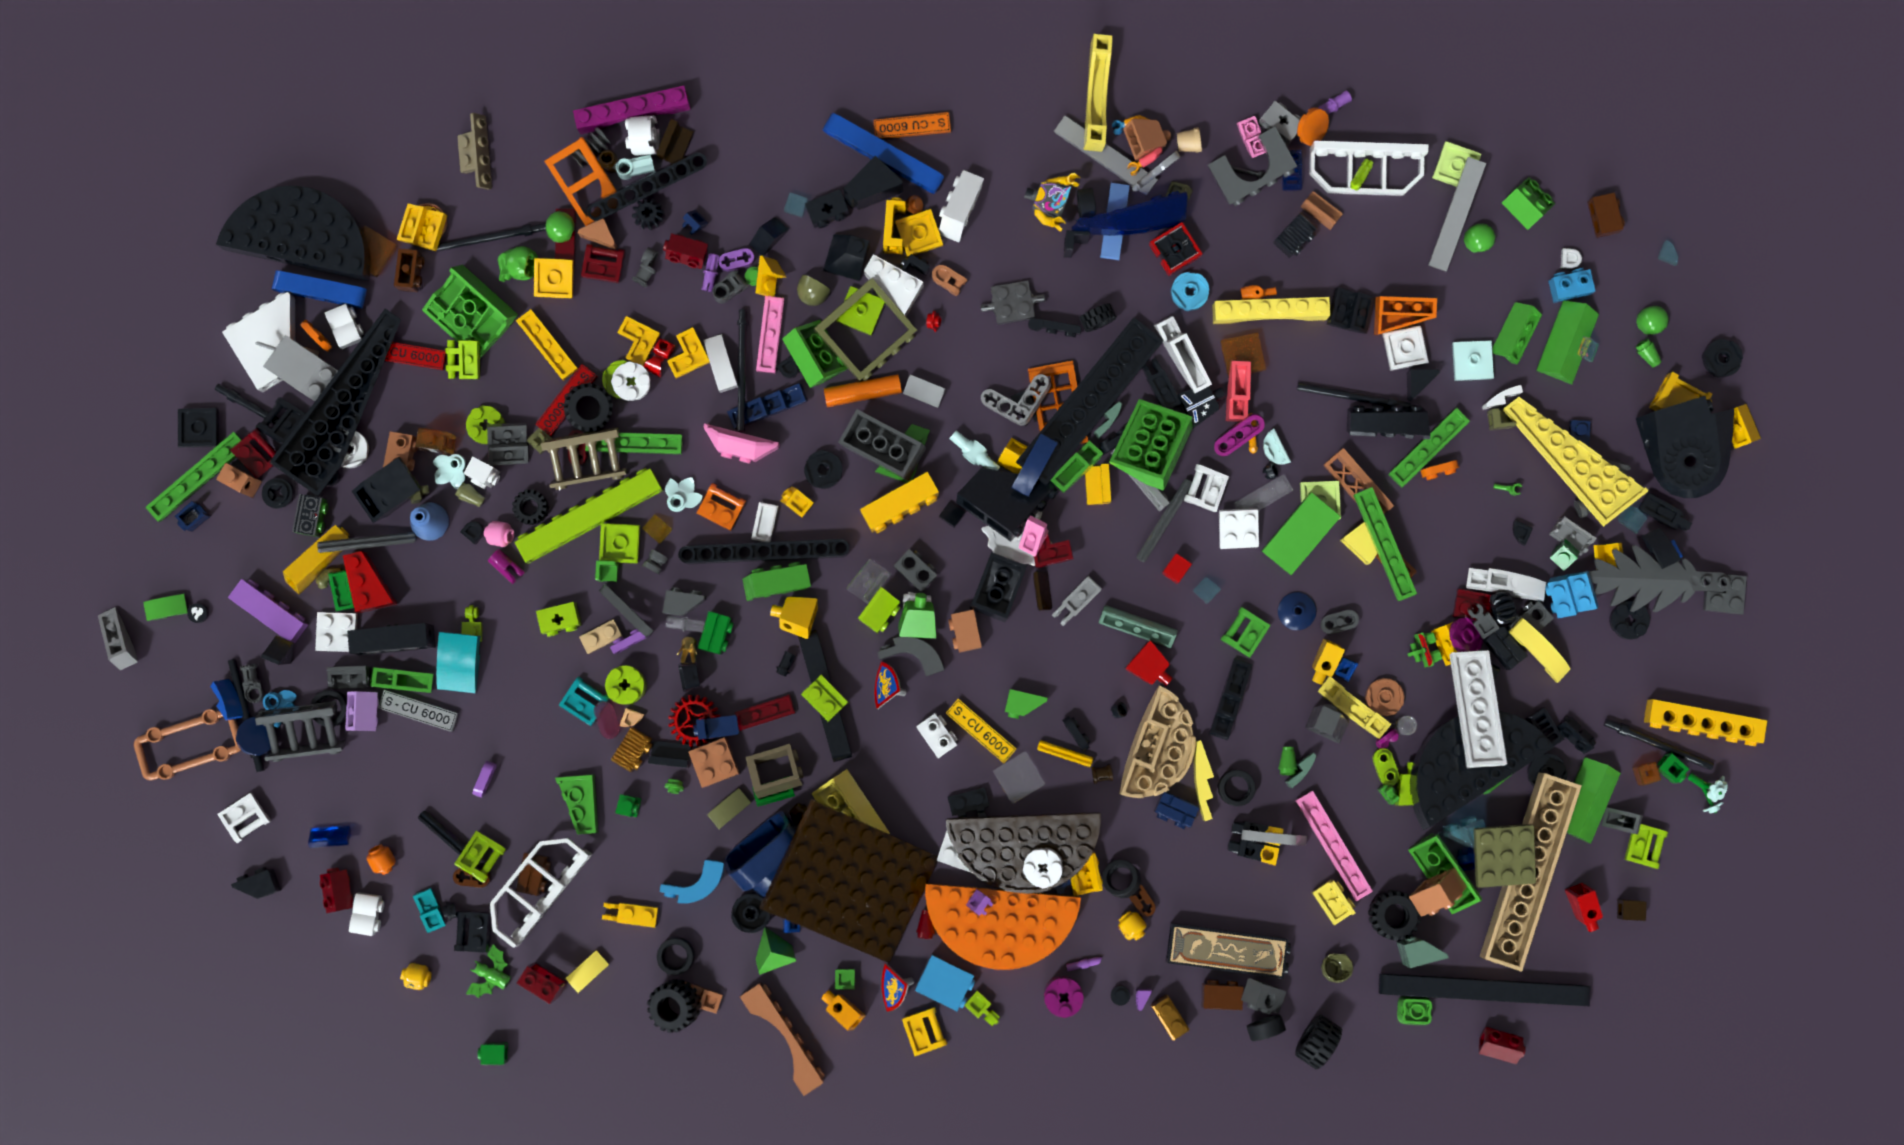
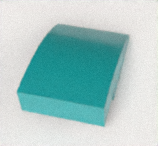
M439 632L436 672L437 689L476 693L481 636Z

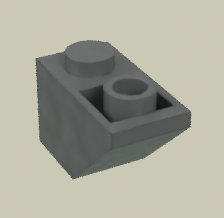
M672 587L671 591L666 590L662 613L684 617L705 602L706 597L700 591L690 590V593H683V589Z

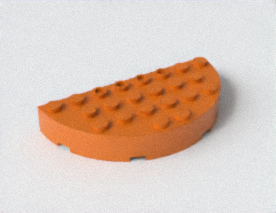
M926 883L925 889L926 905L930 919L943 942L963 959L975 965L996 970L1026 967L1044 959L1055 951L1073 928L1081 901L1080 896L1014 893L1001 889ZM976 889L989 897L993 903L992 906L987 904L985 907L986 915L982 913L978 915L966 906Z

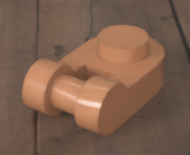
M938 265L932 271L933 281L955 296H958L960 293L959 289L967 282L965 277L944 265ZM951 278L956 280L954 285L948 283Z

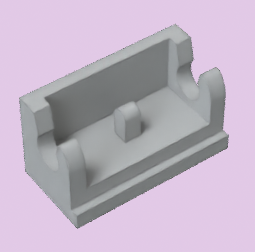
M1566 517L1558 519L1549 533L1550 536L1561 543L1567 539L1580 552V556L1589 550V545L1597 539Z

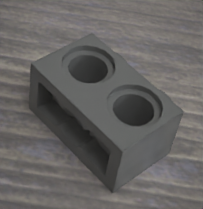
M908 549L893 566L922 593L937 577L935 573L937 569L930 563L926 565L921 560L923 556L916 550L912 552ZM908 558L914 559L915 566L907 568L904 565L905 560ZM920 572H928L929 579L921 581L918 578Z
M1530 601L1522 608L1524 611L1519 615L1517 614L1516 620L1511 621L1507 626L1512 629L1523 618L1539 632L1554 617L1540 601ZM1533 610L1539 612L1538 620L1532 617Z

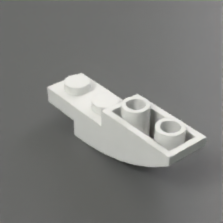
M1469 568L1466 588L1490 592L1506 591L1510 593L1511 597L1544 602L1546 582L1509 571L1491 568L1489 570Z

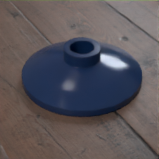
M1300 592L1290 593L1280 601L1278 617L1281 623L1288 629L1303 630L1313 623L1316 617V607L1313 600L1306 594ZM1297 607L1301 609V614L1299 615L1295 613V608Z

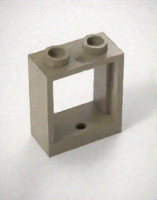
M790 744L745 757L754 792L758 799L802 785L801 778H804L801 766L797 767L798 753L796 749H792ZM788 755L793 776L762 785L757 764Z

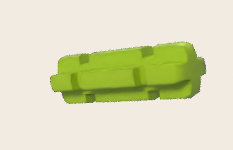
M1363 160L1362 165L1354 176L1355 178L1350 182L1351 189L1356 191L1360 189L1361 184L1365 181L1373 167L1372 160Z

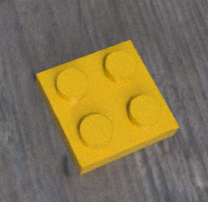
M931 209L895 221L900 238L903 239V247L907 258L910 254L915 256L943 246Z
M534 258V297L573 298L574 260Z

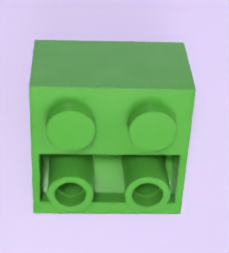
M1530 177L1502 202L1527 230L1555 205L1552 197L1544 193L1539 184Z

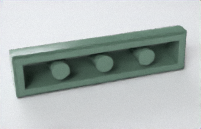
M1104 605L1098 622L1099 624L1168 648L1172 647L1178 631L1177 629L1108 605Z

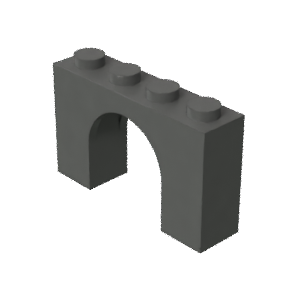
M1276 126L1257 136L1268 157L1267 171L1259 180L1245 181L1240 179L1234 173L1225 155L1207 165L1229 205L1233 203L1236 206L1245 201L1243 197L1250 194L1252 197L1261 192L1260 187L1266 184L1270 187L1278 182L1277 178L1281 175L1287 177L1295 172L1294 168L1297 165Z

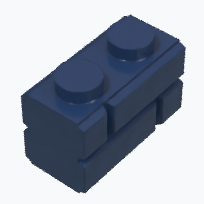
M1164 792L1160 795L1154 812L1158 813L1157 818L1166 822L1169 818L1175 821V826L1185 830L1186 826L1191 828L1200 806Z

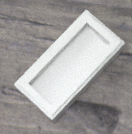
M759 502L751 540L771 542L778 511L777 505Z

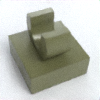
M538 428L527 439V442L542 454L544 451H542L541 442L552 438L541 428Z
M428 485L420 486L421 490L410 498L412 504L420 503L422 500L421 496L428 495Z

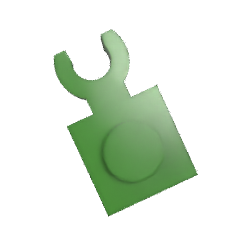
M1383 784L1377 789L1390 805L1395 804L1400 798L1391 785L1388 787V785Z

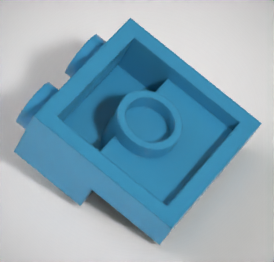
M1589 571L1552 577L1545 587L1547 595L1551 596L1553 600L1551 603L1552 613L1557 614L1558 618L1574 616L1578 612L1594 610L1599 607Z

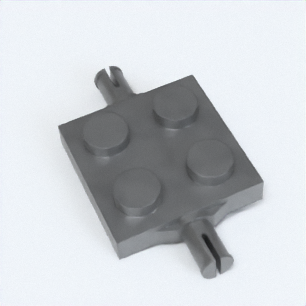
M1023 281L991 287V303L980 304L981 312L993 310L997 325L1034 319V303L1045 302L1044 294L1033 296L1030 291L1029 282Z

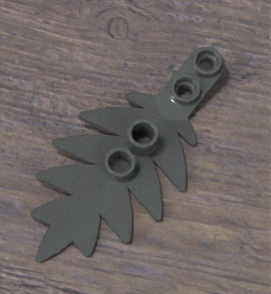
M1633 545L1632 549L1638 565L1625 554L1613 549L1612 554L1617 568L1605 561L1595 559L1594 563L1597 570L1589 571L1591 582L1596 584L1594 589L1595 595L1617 588L1610 606L1622 603L1637 592L1630 608L1631 612L1642 608L1658 594L1653 612H1658L1667 607L1681 594L1680 602H1686L1695 591L1724 592L1730 587V578L1727 574L1696 571L1687 559H1682L1683 566L1677 562L1661 569L1660 565L1648 553L1636 545Z

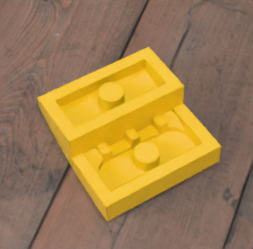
M407 204L397 240L437 251L447 215L442 212L428 210L425 207Z

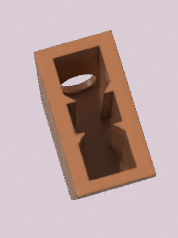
M225 463L216 479L251 498L254 497L262 483L259 479L229 463ZM250 481L249 486L245 489L246 484Z

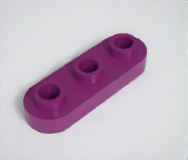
M1251 414L1221 435L1214 443L1215 452L1220 456H1228L1259 434L1265 426L1263 417L1259 414ZM1257 420L1259 423L1257 426H1253L1251 422ZM1241 431L1243 435L1241 437H1237L1235 435L1236 432ZM1224 442L1227 444V447L1221 448L1220 444Z

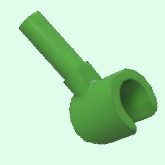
M1519 483L1510 486L1494 484L1493 488L1509 491L1511 495L1515 496L1521 494L1515 492V487H1522V485Z

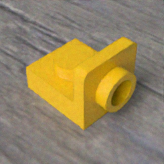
M792 486L783 492L782 499L780 500V502L800 517H803L814 503Z

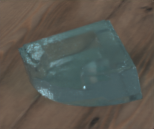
M1666 240L1657 259L1675 266L1678 263V255L1673 244Z

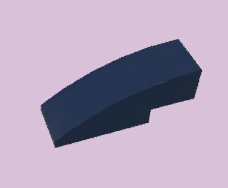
M1040 434L1013 483L1012 489L1027 497L1030 495L1057 445L1056 441Z

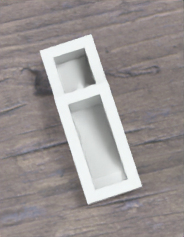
M722 334L703 340L719 392L722 393L738 388Z

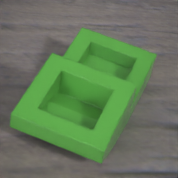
M184 594L143 602L147 621L187 614Z

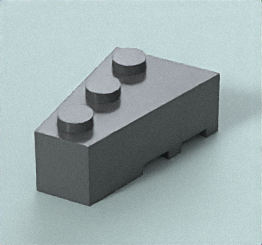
M1327 704L1313 708L1305 728L1340 744L1349 722L1341 713L1337 712L1338 708Z

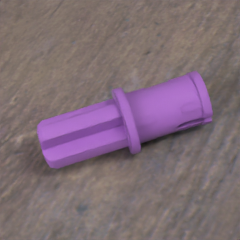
M1344 91L1335 98H1329L1328 102L1318 108L1326 111L1327 115L1333 111L1337 112L1338 108L1352 101L1351 95L1348 91Z
M708 254L706 269L703 271L705 273L701 288L703 291L707 290L709 283L708 292H713L715 278L718 276L716 272L719 255Z

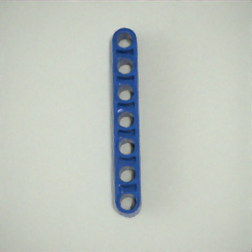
M835 113L830 115L822 129L829 136L870 159L876 156L891 171L932 194L936 193L944 179V176L938 171Z

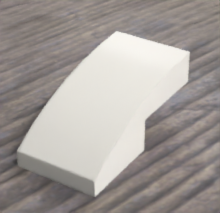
M1522 386L1509 388L1492 397L1482 406L1483 410L1503 406L1506 404L1505 398L1523 393Z

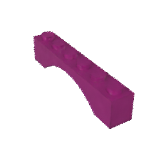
M679 86L573 110L577 130L582 135L595 132L594 128L596 127L601 130L612 124L625 121L630 117L675 114L691 109L685 86Z

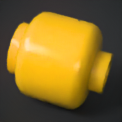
M1129 911L1118 920L1120 922L1118 929L1127 940L1135 938L1137 941L1145 935L1144 930L1147 924L1139 913Z
M410 963L407 968H403L401 980H404L403 983L406 988L421 991L424 987H428L432 973L429 972V968L425 965Z

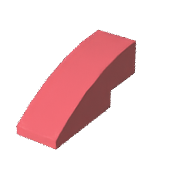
M1231 361L1227 390L1226 421L1241 422L1248 417L1251 362Z

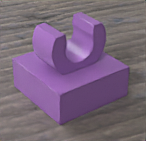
M976 889L966 906L978 915L981 913L986 915L985 907L987 904L992 906L993 903L989 897Z

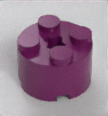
M1067 976L1055 977L1045 986L1044 1002L1048 1010L1055 1016L1067 1018L1075 1015L1082 1007L1084 1000L1083 991L1073 978ZM1067 992L1068 994L1066 996L1068 999H1063L1060 1001L1059 994H1065Z

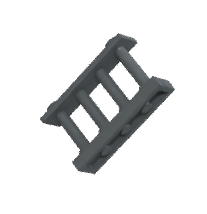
M337 701L259 711L255 717L256 725L266 726L271 750L264 757L265 761L272 760V762H278L285 758L323 753H340L345 747L346 741H337L332 716L338 709ZM321 717L324 719L329 742L318 744L312 721L313 718ZM302 719L305 722L310 745H298L293 724L295 720ZM283 722L285 724L290 747L279 749L274 728L275 723Z

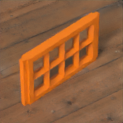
M1073 361L1028 369L1030 383L1039 374L1051 377L1052 388L1049 389L1048 393H1054L1056 403L1048 406L1039 405L1036 410L1039 431L1047 424L1044 421L1043 411L1055 408L1058 411L1063 403H1059L1057 391L1071 389L1073 392L1078 386ZM1068 373L1070 385L1056 387L1054 375ZM1033 396L1034 403L1036 402L1035 396ZM1088 436L1085 437L1081 444L1088 442Z

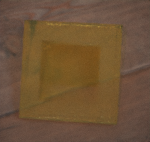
M655 514L642 528L658 543H661L672 531Z

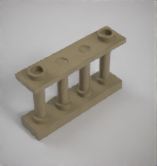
M614 427L543 440L541 448L542 451L547 450L550 453L556 479L551 481L549 484L550 488L555 487L556 490H561L571 484L612 477V480L624 478L623 475L627 474V468L620 469L614 442L620 435L619 428ZM604 440L607 443L612 466L611 471L601 472L595 445L597 441ZM585 443L588 446L594 474L582 476L577 447L578 444ZM566 447L569 449L575 477L563 479L558 456L559 448Z

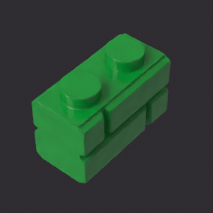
M708 611L698 649L722 655V651L726 652L729 643L726 640L727 634L732 633L734 622H731L732 618Z

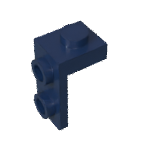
M736 715L696 720V724H693L694 735L698 736V739L739 734Z

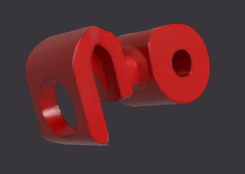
M660 338L653 349L655 356L645 362L644 368L648 372L661 377V364H663L664 359L668 360L671 357L675 345Z

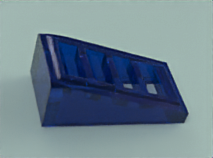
M1289 150L1291 156L1296 157L1294 161L1297 167L1294 168V173H1297V176L1284 177L1282 175V191L1302 190V150ZM1297 180V184H1287V181Z

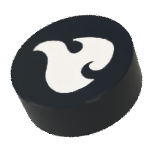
M193 604L189 607L187 615L190 621L202 623L207 620L209 612L206 606Z

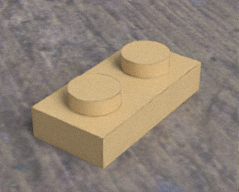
M613 619L579 638L587 654H590L623 636Z

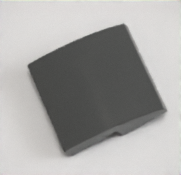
M525 422L487 424L490 466L528 464Z

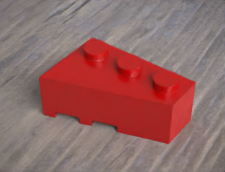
M359 551L343 555L355 612L364 613L398 604L366 552Z

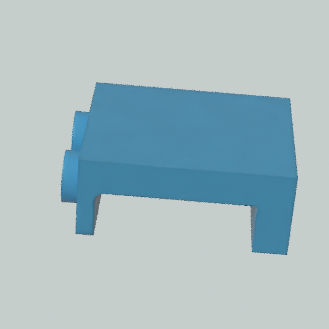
M932 954L915 991L958 1011L959 1007H964L967 1000L965 994L967 990H972L976 980L973 979L974 974L962 970Z

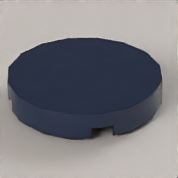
M255 717L246 719L239 725L236 732V742L244 753L260 756L271 749L266 726L256 725Z

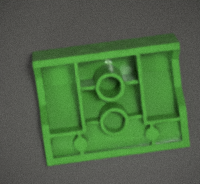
M462 264L451 267L449 270L451 275L444 285L433 293L422 311L457 343L459 340L479 341L481 358L507 331L518 314Z

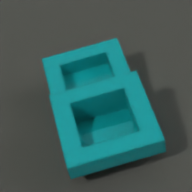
M432 887L413 894V899L419 909L420 918L427 933L446 926Z

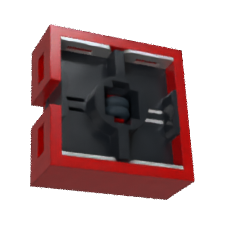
M1183 222L1149 243L1157 258L1160 256L1162 259L1160 264L1168 276H1171L1202 256V252Z

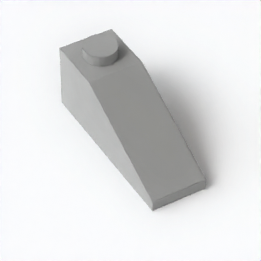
M114 607L99 614L98 619L108 660L120 671L137 663L135 648L117 608Z

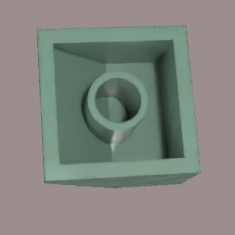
M1416 936L1405 937L1404 940L1396 942L1402 964L1409 968L1448 958L1446 953Z

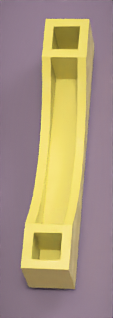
M1093 34L1090 44L1083 150L1102 152L1106 144V101L1112 51V36Z
M1329 297L1215 301L1212 305L1213 324L1266 319L1327 320L1330 317Z

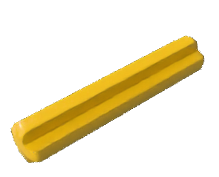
M1042 740L1039 741L1037 746L1039 751L1087 767H1091L1093 758Z

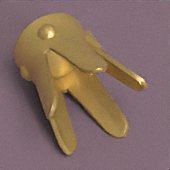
M685 637L682 639V647L677 655L682 651L681 663H685L686 657L690 653L691 661L695 663V653L697 655L695 647L697 642L692 637Z

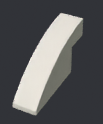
M1170 316L1156 323L1154 327L1159 337L1163 340L1169 355L1193 392L1197 393L1212 385L1187 333H1181L1174 317Z

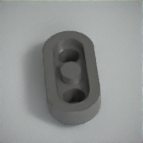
M1353 610L1330 614L1322 618L1320 628L1326 634L1349 630L1358 625L1359 617ZM1346 616L1351 618L1350 623L1345 622ZM1328 621L1332 622V628L1327 627Z

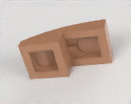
M692 984L691 988H696L697 991L695 993L700 995L701 998L698 1000L701 1003V1008L699 1009L716 1014L723 995Z

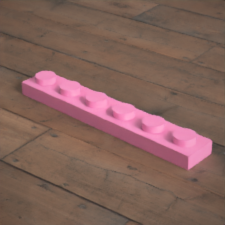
M1310 791L1295 800L1353 899L1358 901L1373 892L1314 792Z

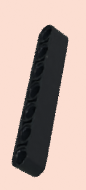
M693 152L590 203L586 208L587 215L592 220H601L702 170L707 165V159L702 153ZM695 156H701V165L694 166L693 158ZM679 164L685 166V172L681 175L676 173V167ZM663 172L668 174V180L665 183L659 181V175ZM644 181H650L652 186L649 191L642 190V183ZM632 189L635 195L632 199L627 200L624 196L625 192ZM610 198L617 199L618 203L615 208L608 207L607 202ZM594 206H598L601 210L600 214L596 217L590 213L591 208Z
M812 630L808 639L798 636L811 684L822 675L832 685L817 630ZM840 711L829 722L820 714L833 762L851 758L852 753Z

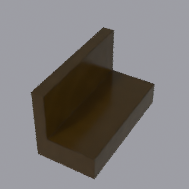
M671 119L657 150L658 158L669 163L683 158L694 131L679 126L677 121Z

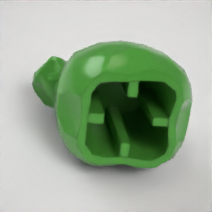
M524 246L501 253L498 257L499 281L505 282L512 277L522 281L533 278L534 258H538L537 254L532 249Z

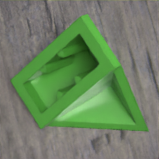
M764 927L756 956L760 975L796 961L792 945L766 927Z

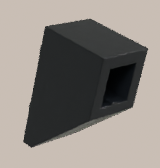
M266 867L254 871L255 875L248 877V874L236 878L237 882L231 884L232 888L257 899L281 891L274 869L267 870Z

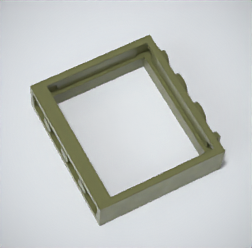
M873 278L869 279L813 328L858 381L861 379L867 380L873 374L871 371L876 366L878 368L883 366L887 362L885 358L890 354L894 356L902 349L900 345L904 341L906 343L910 342L915 337L914 333L917 331ZM870 289H873L908 330L860 372L824 330Z

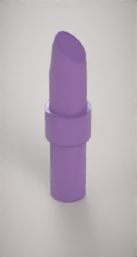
M1102 957L1085 958L1077 962L1066 964L1067 971L1081 968L1086 969L1090 966L1098 965Z

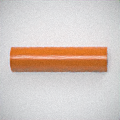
M898 374L824 388L827 408L902 393Z

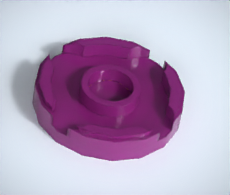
M1459 618L1454 620L1450 626V640L1458 652L1479 651L1481 649L1483 639L1480 638V634L1472 624L1473 620L1471 618Z

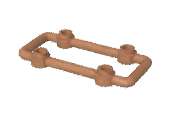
M208 709L200 717L163 729L158 727L148 729L146 734L137 737L134 741V749L143 777L146 780L158 778L168 780L177 772L214 760L219 762L228 760L230 755L241 751L236 742V732L238 729L236 719L228 720L235 746L229 748L218 746L214 749L213 753L173 766L163 764L159 766L157 771L150 773L142 743L148 741L158 743L166 735L203 723L213 725L223 716L219 710Z

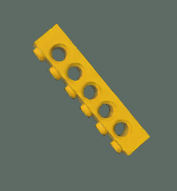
M1655 699L1647 700L1644 723H1650L1649 727L1661 729L1662 726L1669 727V731L1680 732L1682 729L1687 730V734L1695 736L1704 733L1707 734V738L1718 739L1720 736L1725 737L1727 742L1737 743L1738 740L1745 741L1744 745L1749 746L1764 743L1767 720ZM1666 711L1670 714L1669 721H1666L1664 719V713ZM1684 715H1687L1689 717V723L1687 725H1685L1683 722ZM1704 718L1708 721L1707 728L1702 726ZM1723 722H1725L1727 725V729L1725 732H1723L1721 729V724ZM1742 725L1746 728V733L1744 735L1740 733V727Z

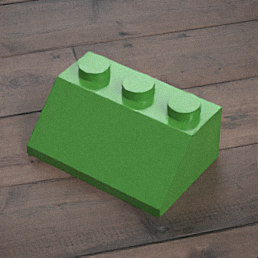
M821 320L796 327L782 338L810 388L823 384L848 369L813 329Z

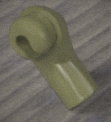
M342 568L323 570L316 578L318 587L320 589L327 588L329 581L328 573L342 571Z

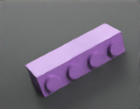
M241 579L228 598L284 639L296 643L309 625L304 622L306 618L297 612L293 614L289 611L290 607L282 601L279 603L273 599L275 596L267 590L261 591L258 588L259 584L252 579Z

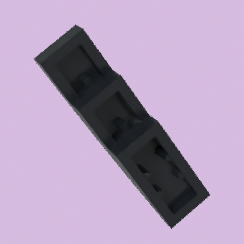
M1234 658L1209 735L1224 740L1229 739L1233 722L1236 719L1239 705L1245 692L1252 664Z

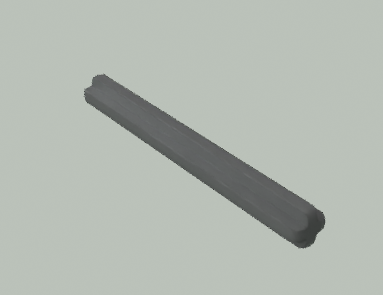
M1185 479L1136 556L1139 561L1145 562L1184 501L1185 495L1188 494L1192 484L1190 480Z
M414 532L322 541L317 543L319 553L414 543L416 538Z

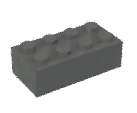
M856 409L838 441L841 446L906 481H909L927 449L921 442Z

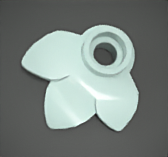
M443 454L434 459L433 464L438 468L435 473V482L437 484L450 482L454 489L457 490L465 481L463 470L465 469L466 462L464 457L460 454L450 456ZM454 460L458 463L457 467L453 465Z
M686 478L680 483L673 479L667 482L665 492L668 495L667 505L670 510L680 512L684 508H694L701 502L703 496L699 493H694L695 485L692 478ZM676 499L680 500L679 506L674 505Z

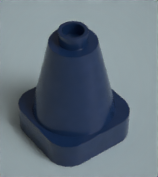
M783 811L777 812L727 854L724 859L727 874L742 891L753 889L765 897L797 827Z

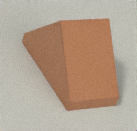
M604 219L578 230V235L581 238L614 250L617 248Z

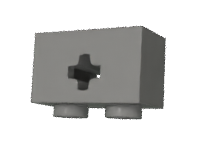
M1274 101L1261 117L1259 124L1266 130L1276 126L1285 145L1288 146L1297 136L1298 123L1301 118L1296 114H1291L1284 104ZM1282 120H1285V121H1286V122L1283 123V124H1280V123H1279V122L1282 121Z

